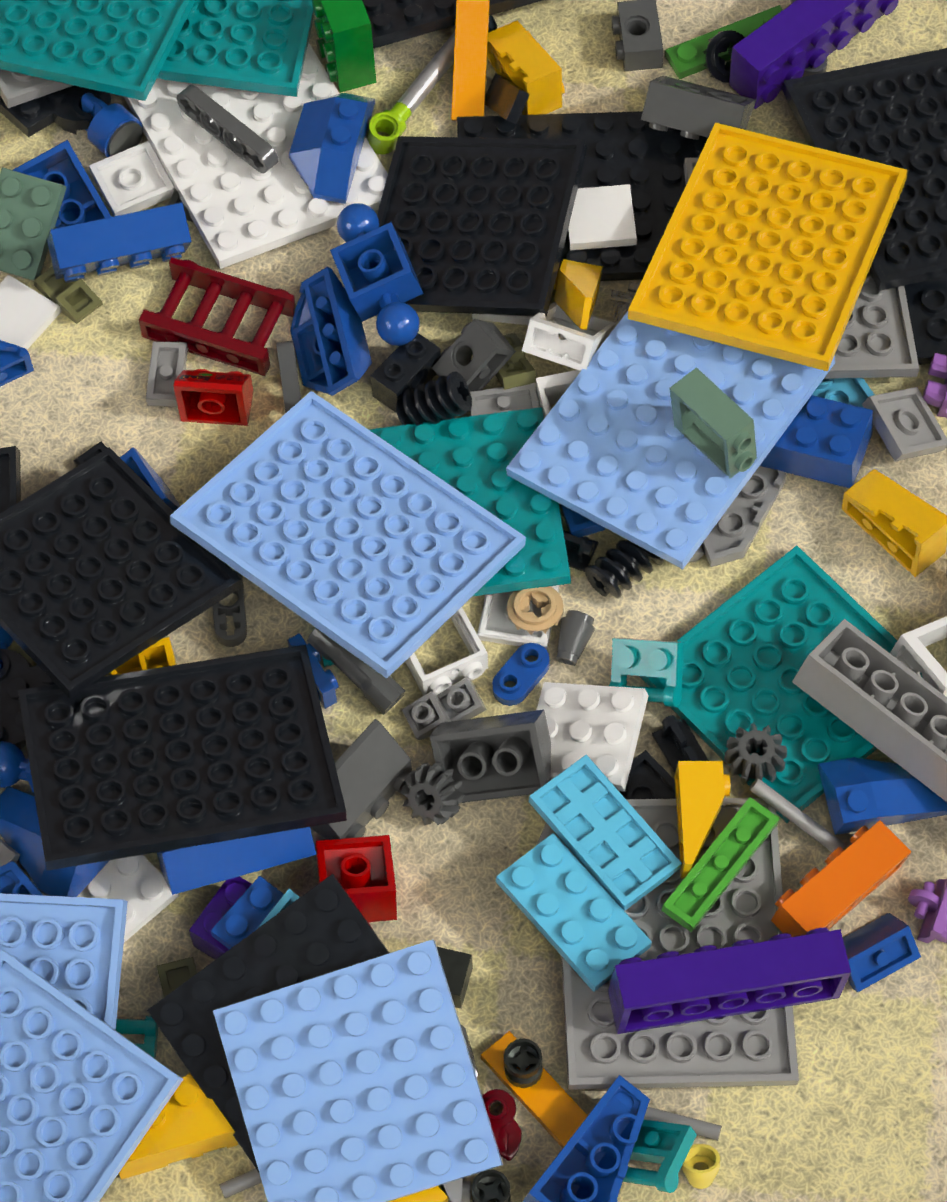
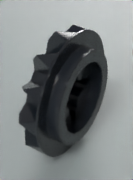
M727 30L718 32L713 38L708 39V47L703 53L706 55L704 66L709 69L710 77L723 83H729L731 61H727L725 65V60L718 55L721 52H726L727 49L728 53L732 55V47L745 38L742 34Z

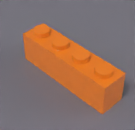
M881 820L870 829L864 825L851 837L849 841L852 844L844 850L841 846L838 847L825 860L827 866L821 871L816 867L813 868L800 881L802 887L794 892L792 889H789L776 901L775 905L778 907V910L771 921L783 934L788 933L792 937L806 935L808 931L824 927L829 930L903 865L912 851Z

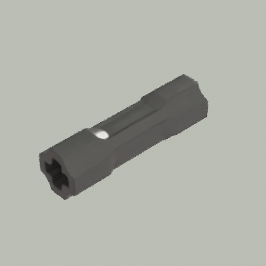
M317 628L308 636L307 641L325 659L330 660L363 692L364 697L383 715L404 696L406 691L391 676L385 678Z

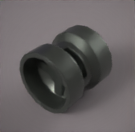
M516 1039L511 1042L504 1053L506 1078L516 1087H531L539 1081L542 1075L541 1049L535 1042L529 1039Z
M487 1170L480 1172L474 1178L471 1185L473 1202H489L495 1199L496 1201L493 1202H511L510 1183L503 1173L497 1170Z

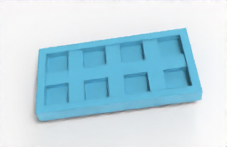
M587 755L529 796L528 802L624 911L681 869L682 862Z
M554 833L496 876V883L593 992L612 978L615 965H619L624 959L639 957L651 947L652 941Z

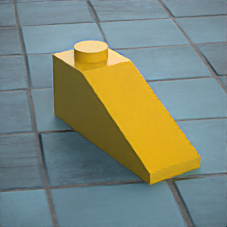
M563 259L554 285V290H556L554 301L580 329L587 330L597 301L603 266Z
M678 761L674 779L679 860L682 862L680 869L681 879H684L694 867L721 810L724 796H730V775L723 773V761Z

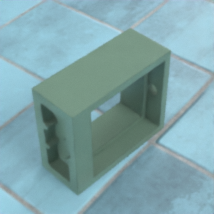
M697 367L669 388L674 427L730 479L739 471L744 472L752 466L757 458L754 420Z

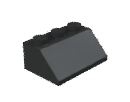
M660 76L649 83L641 120L650 122L649 127L652 129L668 131L670 127L681 130L680 135L683 137L699 140L700 136L709 137L715 122L746 130L756 99L667 76Z
M544 710L443 722L430 735L435 763L441 762L444 772L448 769H454L453 780L463 781L461 787L457 789L465 795L461 803L531 795L551 780V740Z
M374 719L335 762L345 803L347 821L312 826L310 828L326 840L363 837L366 831L365 826L373 817L378 819L385 813L389 806L388 800L396 791L400 793L402 787L406 784L404 779L412 771L411 759L378 720Z

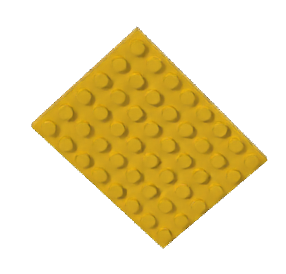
M715 122L628 309V319L828 371L906 182L908 170Z

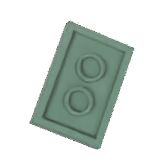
M2 167L0 173V271L33 281L41 275L48 252L47 239L50 230L55 228L66 186Z

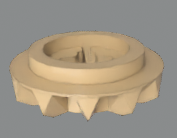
M551 586L514 591L507 602L508 619L515 624L517 630H527L530 635L534 631H543L546 634L550 627L553 625L558 626L559 620L564 613L562 597ZM531 600L533 605L541 608V617L535 616L533 612H529Z

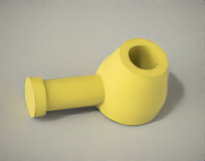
M694 1144L691 1146L682 1165L683 1173L691 1186L704 1189L712 1184L720 1168V1155L715 1148L706 1144Z

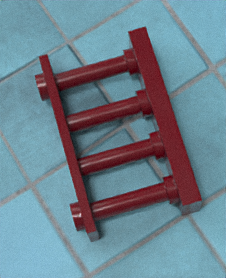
M171 257L169 266L172 280L176 282L160 312L154 313L143 310L139 318L142 337L156 342H186L188 352L266 376L271 365L268 349L264 347L280 314L293 318L296 308L294 295L280 288L272 289L199 266L191 260H180ZM189 285L206 290L190 322L185 323L172 318ZM219 295L237 300L221 332H213L203 328ZM250 304L267 309L252 341L245 342L233 338Z

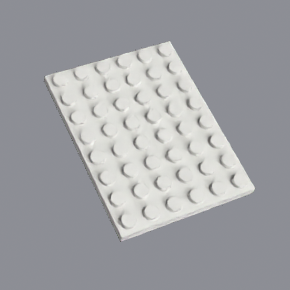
M309 42L297 97L156 79L146 101L124 97L133 115L141 121L143 133L151 144L174 188L178 191L181 201L188 209L191 219L219 269L337 226L340 212L350 204L362 203L370 206L374 211L379 209L388 173L366 137L346 204L313 198L309 187L300 177L289 159V152L304 103L340 94L333 82L330 81L326 70ZM189 85L198 87L268 142L278 156V163L266 173L258 172L187 116L177 103V95Z

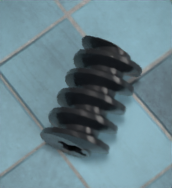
M451 372L448 376H440L437 380H430L426 384H419L415 388L406 389L403 393V398L399 399L396 403V412L402 425L416 424L418 426L424 422L437 424L441 420H450L455 416H461L470 411L472 397L463 376L458 372Z
M627 539L620 540L616 544V549L610 548L605 553V557L596 559L595 565H588L585 568V574L592 587L599 594L606 597L610 593L619 599L622 596L619 585L626 590H630L632 588L630 576L635 581L640 582L643 579L640 568L650 574L653 572L650 561L652 560L657 565H662L664 560Z

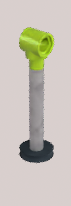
M492 15L489 16L488 32L497 29V23ZM455 31L393 108L377 113L371 118L366 138L376 154H388L395 149L398 137L406 130L405 122L454 63ZM377 132H386L390 136H381Z

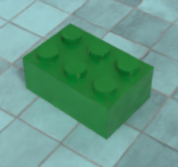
M311 0L315 16L318 18L314 19L315 29L319 38L316 40L321 59L326 58L328 64H325L330 81L336 82L340 93L377 83L371 22L363 1Z

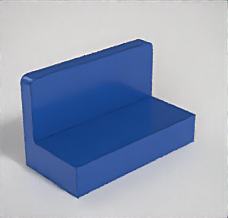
M887 913L843 937L851 969L848 981L856 992L862 991L921 958L909 925L891 913Z

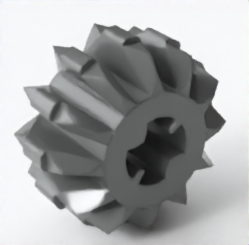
M753 722L750 725L749 732L739 727L736 730V737H729L726 747L728 750L725 752V762L731 764L729 767L731 776L741 774L743 785L750 778L762 780L763 777L773 783L776 779V772H782L785 769V761L783 759L787 757V748L781 745L782 737L780 733L770 736L771 728L769 725L760 731L757 730V726Z
M427 762L418 766L415 771L413 770L407 774L404 779L406 784L402 787L400 793L408 798L404 801L403 806L413 809L412 818L421 816L424 826L433 822L439 825L444 824L450 817H454L459 812V804L463 801L465 795L457 790L461 787L463 781L453 780L454 769H448L444 772L441 762L434 763L432 766Z

